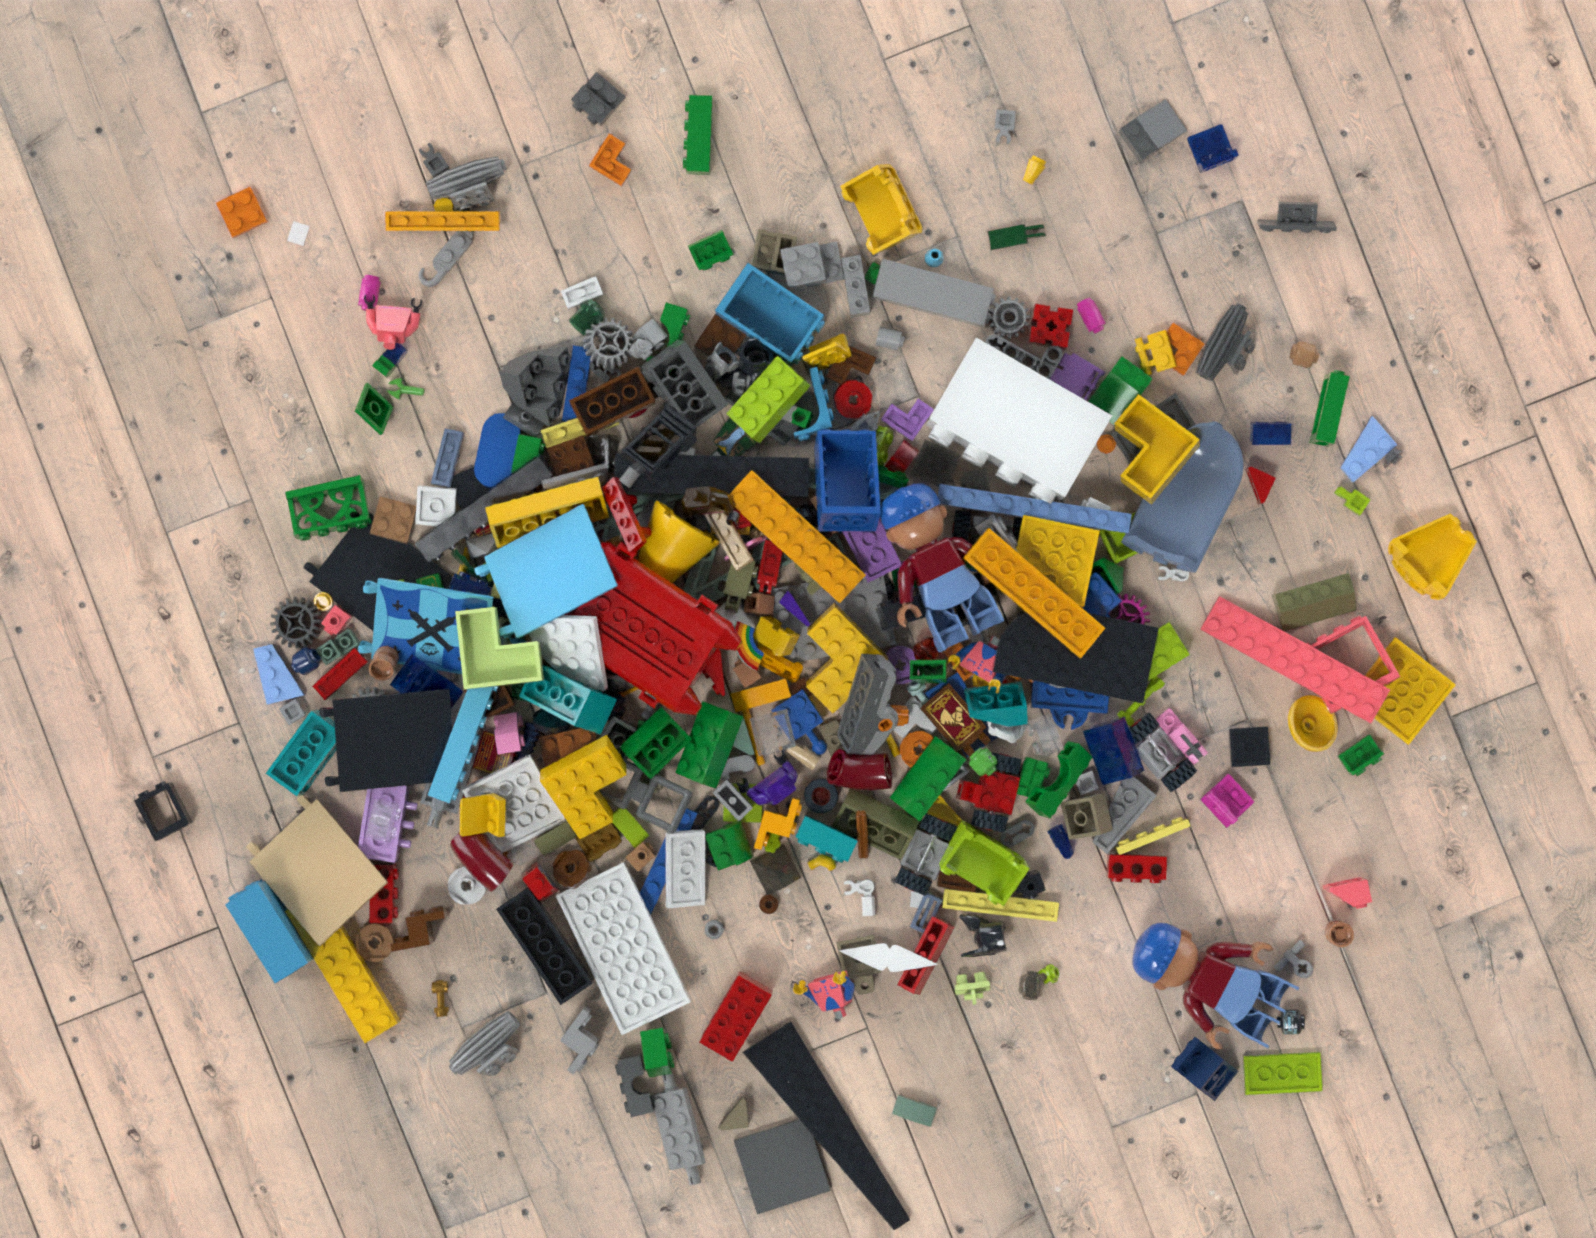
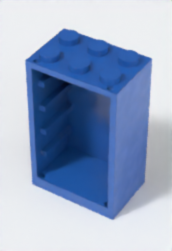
M830 429L818 431L814 446L818 531H876L881 515L876 431H869L867 429L860 431H850L848 429L831 431Z

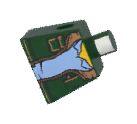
M729 418L714 438L713 443L718 448L710 456H741L753 448L757 442Z

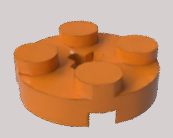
M924 731L909 733L900 744L902 760L912 768L922 755L920 753L917 756L916 751H913L914 747H918V744H920L925 751L934 738Z

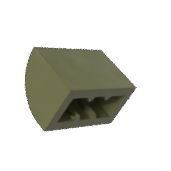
M566 821L537 838L534 842L541 853L546 856L575 839L577 835Z

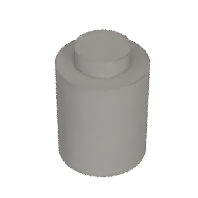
M879 327L875 345L898 351V347H903L905 336H901L902 332Z

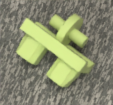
M984 972L974 973V983H968L967 975L965 974L957 975L955 995L966 994L964 995V1001L972 1000V1004L976 1005V999L983 998L984 991H990V983L987 981Z

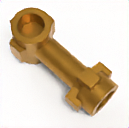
M436 980V982H432V994L437 993V1007L434 1008L436 1017L448 1016L449 1007H445L444 993H448L449 990L448 981Z

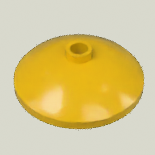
M1306 695L1298 698L1291 705L1288 713V726L1294 740L1302 748L1311 752H1321L1331 747L1337 737L1338 723L1335 713L1330 715L1323 700L1314 695Z

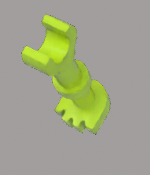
M1157 676L1152 678L1146 689L1143 704L1133 702L1126 711L1120 710L1117 716L1131 727L1134 723V719L1131 717L1140 706L1143 707L1150 695L1161 689L1165 683Z

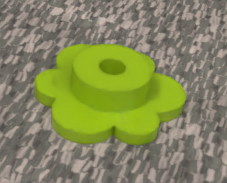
M769 832L765 851L775 853L776 849L781 845L780 836Z

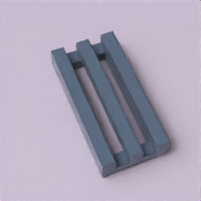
M929 893L926 896L923 895L910 927L924 933L925 929L922 927L933 901L935 900L937 903L928 924L932 916L936 917L943 899ZM928 897L930 900L919 925L916 926V922Z

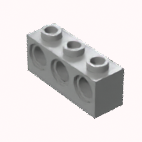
M861 255L841 258L851 318L870 315Z

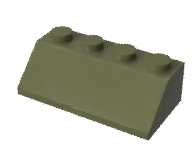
M1349 573L1272 595L1282 631L1356 611L1355 591Z
M850 788L831 827L857 839L856 812L864 810L867 817L868 844L901 860L920 821Z

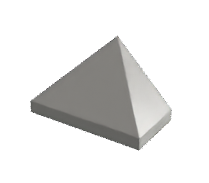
M493 534L466 540L470 559L488 555L500 549L496 546Z

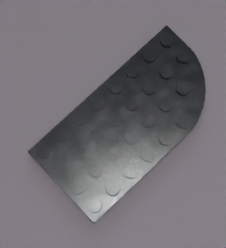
M1024 612L1016 617L1000 636L992 672L1143 704L1159 628L1088 613L1105 629L1082 658H1079L1029 614Z

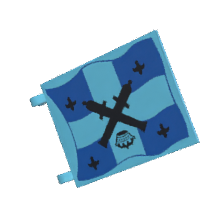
M378 578L377 583L367 580L363 586V592L368 594L377 593L373 642L370 643L362 640L358 646V652L372 653L371 659H373L374 653L378 648L388 646L395 649L398 653V664L462 674L455 611L492 607L493 597Z

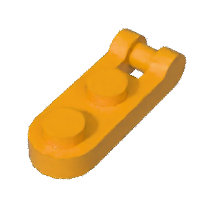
M757 646L764 653L760 662L761 666L792 683L798 681L803 671L801 663H793L783 656L778 657L774 655L767 647Z

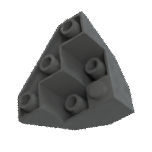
M567 346L527 352L509 361L499 371L503 388L518 407L529 412L545 425L550 426L560 415L571 357Z

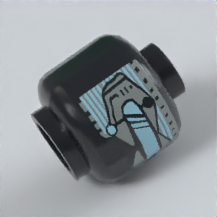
M803 504L795 509L814 527L818 525L817 511L813 505Z
M1298 1009L1286 1010L1285 1013L1281 1012V1016L1277 1017V1020L1280 1021V1024H1277V1028H1281L1282 1033L1285 1035L1300 1034L1302 1029H1305V1016Z

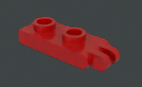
M769 540L764 542L757 584H760L759 592H763L764 585H768L767 593L771 594L772 586L776 587L783 551Z

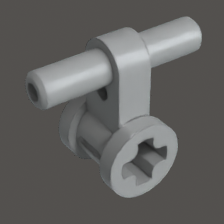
M1299 940L1290 950L1288 949L1283 954L1284 956L1274 968L1277 971H1281L1290 961L1294 965V972L1297 976L1309 978L1313 974L1312 964L1295 956L1305 946V943ZM1301 965L1308 966L1306 974L1304 972L1300 974Z

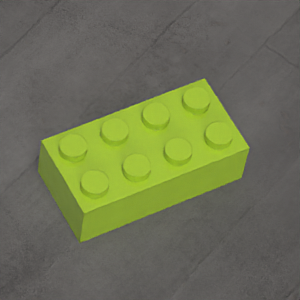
M777 356L726 414L752 439L760 443L811 385L786 361Z
M1170 622L1165 623L1158 629L1148 681L1190 655Z

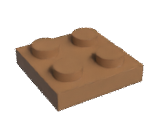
M380 496L370 534L407 544L416 513V506Z

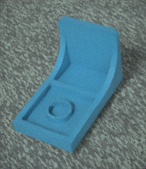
M817 367L809 369L819 409V417L812 427L794 432V438L799 439V442L809 440L810 436L817 434L818 431L824 429L832 430L831 422L834 421L832 409L827 408L826 403H829L827 390L822 389L824 377L822 371L818 372Z

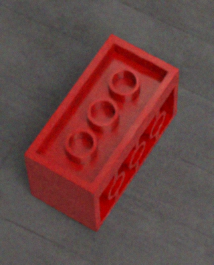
M739 971L704 1030L699 1043L733 1062L770 1000L773 990Z

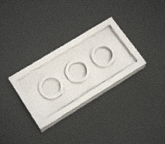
M699 829L676 831L675 833L666 832V907L678 908L705 905V831Z

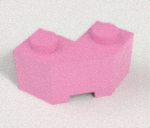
M518 712L494 716V724L496 726L494 732L498 754L522 751V746H525L524 736L520 735L521 727H524L522 715L519 716Z

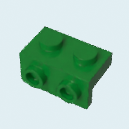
M723 230L688 245L699 271L708 270L717 262H726L731 258L730 256L734 255Z
M1368 734L1337 755L1349 775L1359 776L1366 771L1365 767L1370 764L1373 766L1380 762L1384 752L1379 749Z

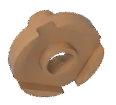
M379 923L368 924L359 931L355 938L356 951L369 962L382 961L392 952L390 944L394 942V936L387 926ZM373 937H376V939L380 941V944L377 945V948H374V946L369 943L373 940Z

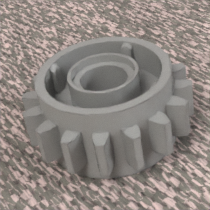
M1008 296L1006 301L1000 298V304L996 302L993 304L996 309H990L989 312L993 314V316H990V320L993 322L990 324V327H995V334L1000 332L1002 338L1004 335H1007L1008 339H1011L1013 334L1017 338L1019 331L1025 332L1023 326H1029L1026 320L1030 319V315H1026L1029 308L1024 309V302L1018 303L1017 297L1015 300H1011V297ZM1006 313L1013 314L1014 321H1005L1004 315Z

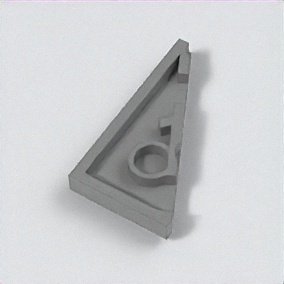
M605 464L544 479L541 480V483L545 489H555L598 477L602 488L608 482V468Z

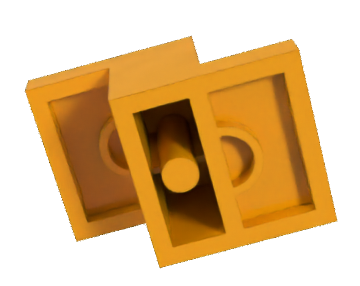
M792 797L787 815L765 809L754 848L761 850L762 846H767L769 834H766V832L788 838L790 834L794 835L797 823L794 822L795 815L799 816L802 804L799 803L800 799Z

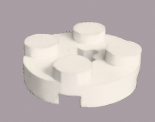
M987 722L988 732L991 735L1007 740L1010 743H1015L1020 739L1026 729V725L1008 727Z
M465 867L456 869L449 877V894L459 904L470 905L476 903L486 892V888ZM463 881H471L472 889L465 891L463 889Z

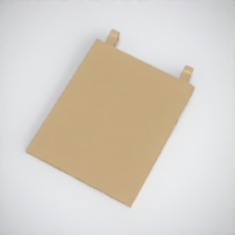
M301 795L297 798V801L305 810L262 850L253 842H250L246 847L255 856L250 861L252 866L314 941L321 946L388 882L318 799L311 803L306 796Z

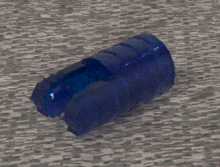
M1061 823L1049 829L1047 833L1050 835L1055 848H1058L1061 855H1063L1062 857L1070 859L1074 854V849H1072L1071 840H1069L1068 834Z

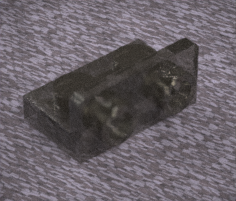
M603 434L588 437V450L594 466L605 464L608 468V473L615 474V453L618 454L619 448L617 435Z

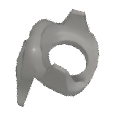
M719 342L713 353L707 358V364L704 369L716 385V380L720 379L722 375L737 369L739 361L731 350ZM719 355H728L732 359V363L728 365L720 359Z

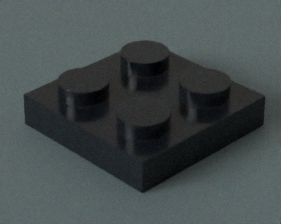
M1268 726L1228 729L1231 767L1270 765Z

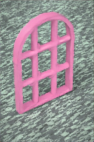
M765 535L747 542L745 545L750 550L768 539V537ZM728 555L724 557L725 561L730 560Z

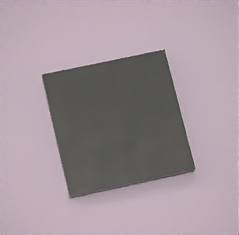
M799 1119L734 1140L757 1214L831 1191L814 1137Z

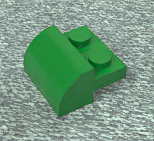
M741 820L723 825L722 828L705 834L718 871L735 864L736 866L740 865L754 856Z

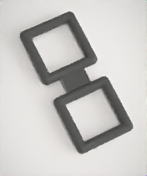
M626 760L627 769L635 773L623 799L620 800L599 789L605 800L621 809H626L630 800L633 799L640 803L636 812L639 818L670 833H675L691 800L692 791L659 775H655L649 785L639 781L643 771L636 764ZM657 784L683 795L671 824L645 812Z

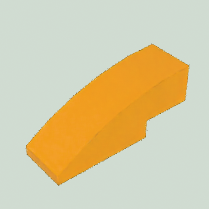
M786 679L732 693L731 697L735 712L786 699L791 697Z

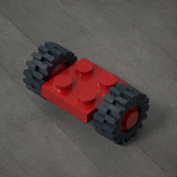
M991 752L998 760L995 765L997 772H993L990 776H987V774L980 776L978 784L983 785L979 804L974 803L973 805L977 808L986 809L988 812L974 809L971 825L1005 833L1008 817L997 815L996 812L1012 815L1020 781L1019 777L1007 775L1005 772L1018 774L1022 759Z

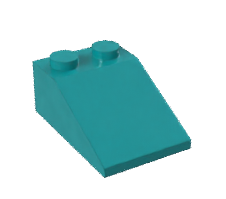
M1021 682L1001 684L999 693H996L997 687L992 686L990 690H988L989 686L964 689L970 718L1008 727L1028 724L1027 704Z

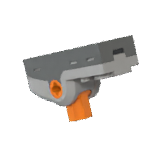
M861 654L837 731L838 739L847 754L873 755L884 744L896 726L908 724L909 709L907 706L890 705L889 703L890 692L896 681V670L890 660H886L883 655Z

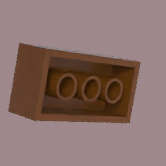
M636 367L569 400V403L585 436L588 438L655 405L656 401L639 367Z

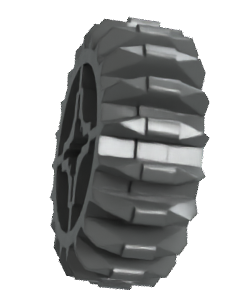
M293 597V603L289 598H286L287 605L280 602L279 605L282 609L274 608V611L278 614L271 615V618L276 619V622H270V625L276 626L271 631L272 633H279L275 637L276 640L283 637L281 640L282 645L288 641L289 648H292L295 643V648L298 649L301 642L303 647H307L306 640L313 643L314 640L311 636L319 637L315 630H322L321 627H317V623H321L323 620H317L316 618L321 616V612L314 613L317 610V606L310 608L312 601L309 600L305 604V598L301 597L299 603L297 597ZM302 607L301 611H298L294 616L286 613L290 608ZM307 612L311 618L310 628L305 624V617ZM299 617L298 622L301 626H295L294 628L295 623L291 619H297ZM282 618L288 622L286 633L282 627ZM299 629L307 633L301 638H291L292 634Z

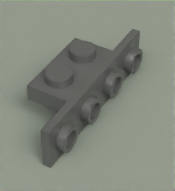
M1278 201L1277 220H1257L1259 229L1271 232L1274 229H1281L1283 232L1300 230L1305 233L1312 232V230H1319L1321 233H1330L1337 230L1334 221H1316L1317 202Z

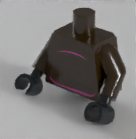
M710 486L686 489L681 501L683 514L686 517L685 521L696 527L697 518L693 514L703 515L725 512L729 514L726 520L729 526L732 525L733 521L736 525L738 524L740 514L733 511L734 507L727 492Z

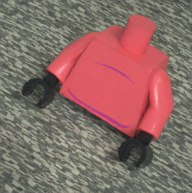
M374 294L372 302H367L365 295L367 325L371 332L377 335V340L384 342V348L392 350L395 348V343L403 344L406 338L410 337L418 329L421 314L419 310L424 306L422 299L419 306H415L416 298L411 300V305L414 308L412 311V308L376 305L373 308V304L376 301Z

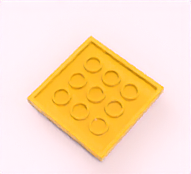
M1023 515L1017 542L1018 553L1074 602L1084 607L1100 531Z
M1394 637L1385 650L1400 678L1384 686L1390 689V692L1374 719L1405 744L1409 745L1456 684ZM1380 656L1364 675L1373 681L1389 674Z

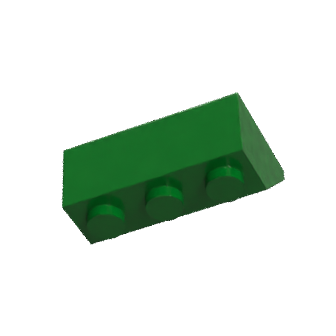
M661 707L620 748L651 779L692 738Z

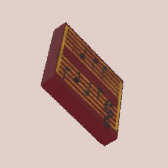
M483 731L473 768L493 773L513 763L517 751L498 754L495 734Z

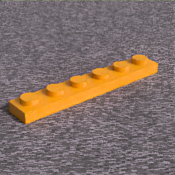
M385 211L386 231H500V211Z

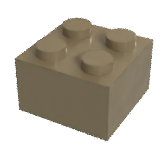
M1104 793L1076 797L1061 803L1069 840L1101 835L1113 830Z

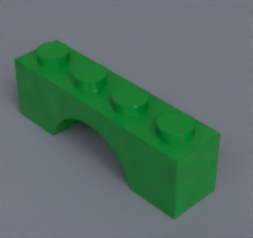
M666 302L660 322L669 331V346L676 340L683 341L685 333H682L684 325H688L691 315L688 314V309ZM654 356L648 357V358H647V361H649V360H650L651 358H653ZM669 369V375L672 374V369Z
M1067 741L1057 755L1060 762V772L1056 781L1046 788L1035 787L1025 801L1039 816L1050 819L1056 813L1059 805L1067 797L1068 792L1077 783L1078 778L1093 758L1078 743Z

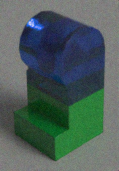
M395 343V348L384 351L372 366L388 378L404 358L408 349L400 343Z

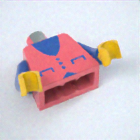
M992 636L987 645L979 641L978 643L973 642L961 648L955 655H951L947 661V664L951 661L955 663L953 669H956L960 663V666L988 681V690L995 686L997 687L996 693H999L1000 686L1006 676L992 672L999 641L995 636Z
M846 970L816 978L808 986H806L804 980H801L799 985L794 984L793 992L798 995L804 994L819 1006L823 1012L833 1010L835 1018L840 1019L847 1015L844 1006L852 1001L855 985L848 978Z

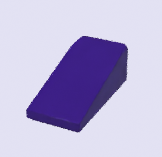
M788 591L779 603L804 625L809 627L811 624L790 591Z

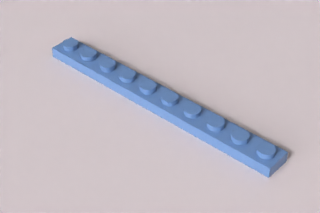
M939 484L938 499L940 504L1019 517L1027 515L1070 525L1129 533L1132 515L1129 513L1052 502L1050 504L1039 499Z

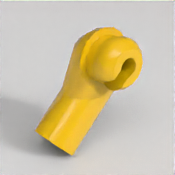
M823 854L807 862L811 870L818 866H823L829 871L836 868L835 860Z

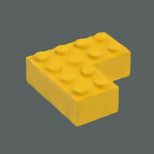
M1139 394L1114 423L1115 431L1141 449L1139 454L1120 475L1121 482L1152 505L1200 447V439Z
M835 602L807 628V634L831 658L806 681V687L834 713L848 699L861 654L883 655L886 660H888V656Z
M605 735L540 770L541 784L579 839L613 822V810L599 789L626 776L627 764L609 737Z

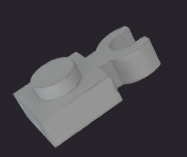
M996 110L995 130H1000L996 137V143L999 144L1000 137L1002 136L1007 138V144L1010 143L1011 136L1008 131L1014 132L1016 111Z

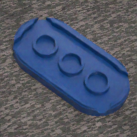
M505 413L490 416L482 427L474 472L478 481L487 488H492L512 473L518 435H521V430L503 418Z

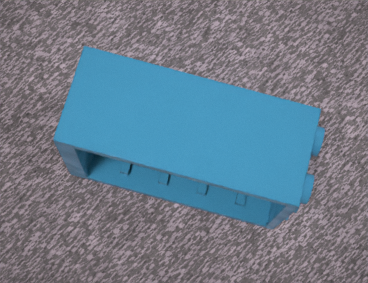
M749 263L744 267L715 309L717 316L746 334L750 339H758L759 342L770 349L772 354L786 361L791 367L794 363L797 365L800 362L804 348L808 349L814 341L813 335L815 332L819 333L825 325L824 314Z
M260 879L259 881L252 882L245 887V890L237 892L228 898L229 902L225 906L274 983L281 981L314 960L286 914V906L266 881Z

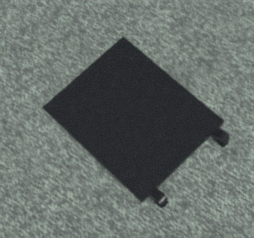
M358 512L351 513L352 518L360 516ZM370 513L371 521L373 523L374 515ZM372 523L364 528H350L319 569L310 562H306L303 568L313 575L309 581L320 591L328 593L333 601L373 631L377 593L368 594L363 592V586L367 580L377 583L378 578L396 581L404 579L405 582L417 584L416 579L440 573L444 589H450L456 579L432 560L428 562L422 553L409 542L405 544L371 535Z
M449 689L332 700L333 707L319 709L321 717L334 716L338 776L325 777L326 786L339 785L340 792L433 782L452 732Z

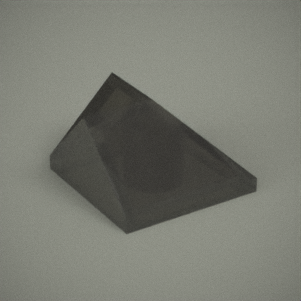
M784 843L776 849L775 853L766 852L750 860L767 895L785 888L801 878Z

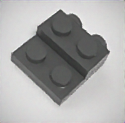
M596 72L571 100L574 103L572 106L579 113L582 111L588 115L587 119L593 125L599 124L602 126L625 100L626 96Z

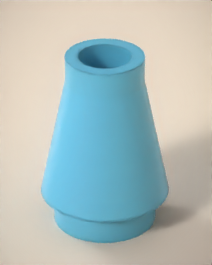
M933 248L926 252L925 262L928 266L938 267L943 263L944 256L939 249ZM937 254L938 258L934 259L931 255Z

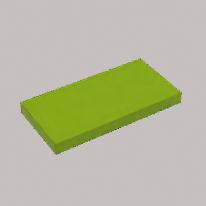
M1320 1052L1243 1056L1245 1095L1323 1091Z

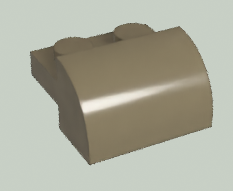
M758 229L751 265L768 273L785 275L780 249L795 247L797 237Z

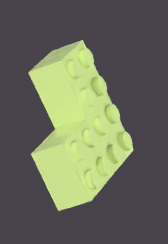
M496 607L455 611L465 690L544 681L540 642L501 645Z

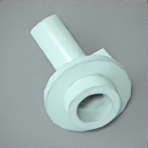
M911 681L908 684L907 690L910 695H916L923 705L929 701L923 692L926 688L925 683Z

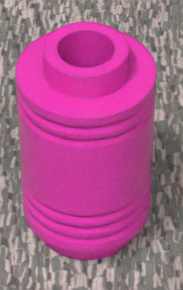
M364 275V278H362L358 306L361 307V310L366 311L367 304L364 302L365 295L366 301L372 302L374 294L376 301L373 304V308L377 305L381 284L379 277Z
M1089 297L1079 302L1077 310L1088 332L1096 334L1104 330L1103 326L1106 322L1095 301Z

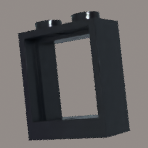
M163 781L155 785V790L151 792L146 790L138 794L139 798L134 800L155 842L193 823L172 782L166 784ZM167 790L181 820L158 831L143 802Z

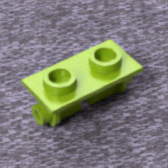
M878 426L876 429V443L878 444L877 462L881 466L888 459V448L894 438V431L882 426Z

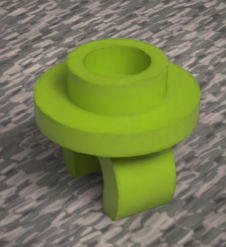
M1053 964L1047 965L1046 968L1038 972L1039 974L1045 973L1047 975V979H1044L1042 984H1047L1048 982L1056 983L1060 976L1058 968Z

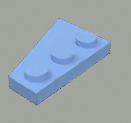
M1373 416L1370 417L1367 425L1340 467L1352 483L1397 446L1395 441Z
M273 644L253 649L267 705L305 696Z

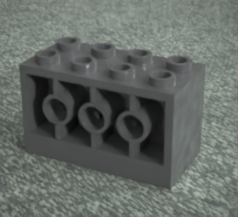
M676 340L641 366L643 377L654 385L652 389L655 394L665 401L663 403L664 407L669 405L696 427L729 405L685 341ZM670 368L672 369L671 375L668 374ZM681 384H683L682 391L679 390ZM694 400V405L691 407V401Z

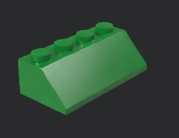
M935 736L889 798L918 821H921L966 761V758Z

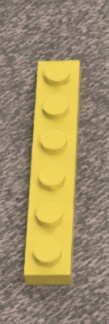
M944 888L942 908L1057 922L1059 902L1010 897L1003 906L999 903L995 905L987 899L988 895L986 893Z

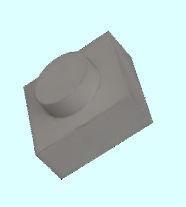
M297 699L279 708L288 725L306 716Z

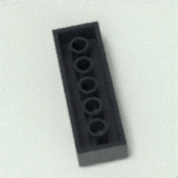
M980 572L973 574L979 581V584L984 586L992 596L998 595L994 584L990 582L983 585ZM920 591L915 592L916 596L913 597L912 605L918 607L922 616L916 618L911 610H906L905 618L908 621L907 623L925 618L927 608L923 606ZM899 597L897 598L898 602L894 603V599L879 603L880 607L875 609L882 631L900 626L897 620V612L902 607ZM958 604L956 606H953V608L960 607L961 605Z
M529 887L496 909L560 1005L594 983V980L541 901L537 899Z

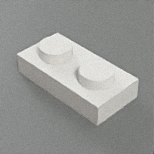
M596 276L561 290L568 309L603 295Z

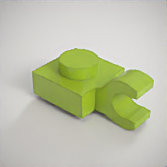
M1340 486L1334 492V494L1346 500L1343 506L1358 516L1362 514L1370 502L1368 497L1356 489H1353L1350 493Z

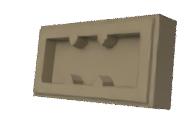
M837 720L819 726L831 757L835 751L839 749L845 750L838 739L839 723Z

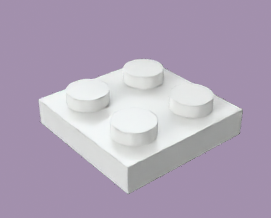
M419 485L417 488L415 524L438 526L455 514L457 489Z

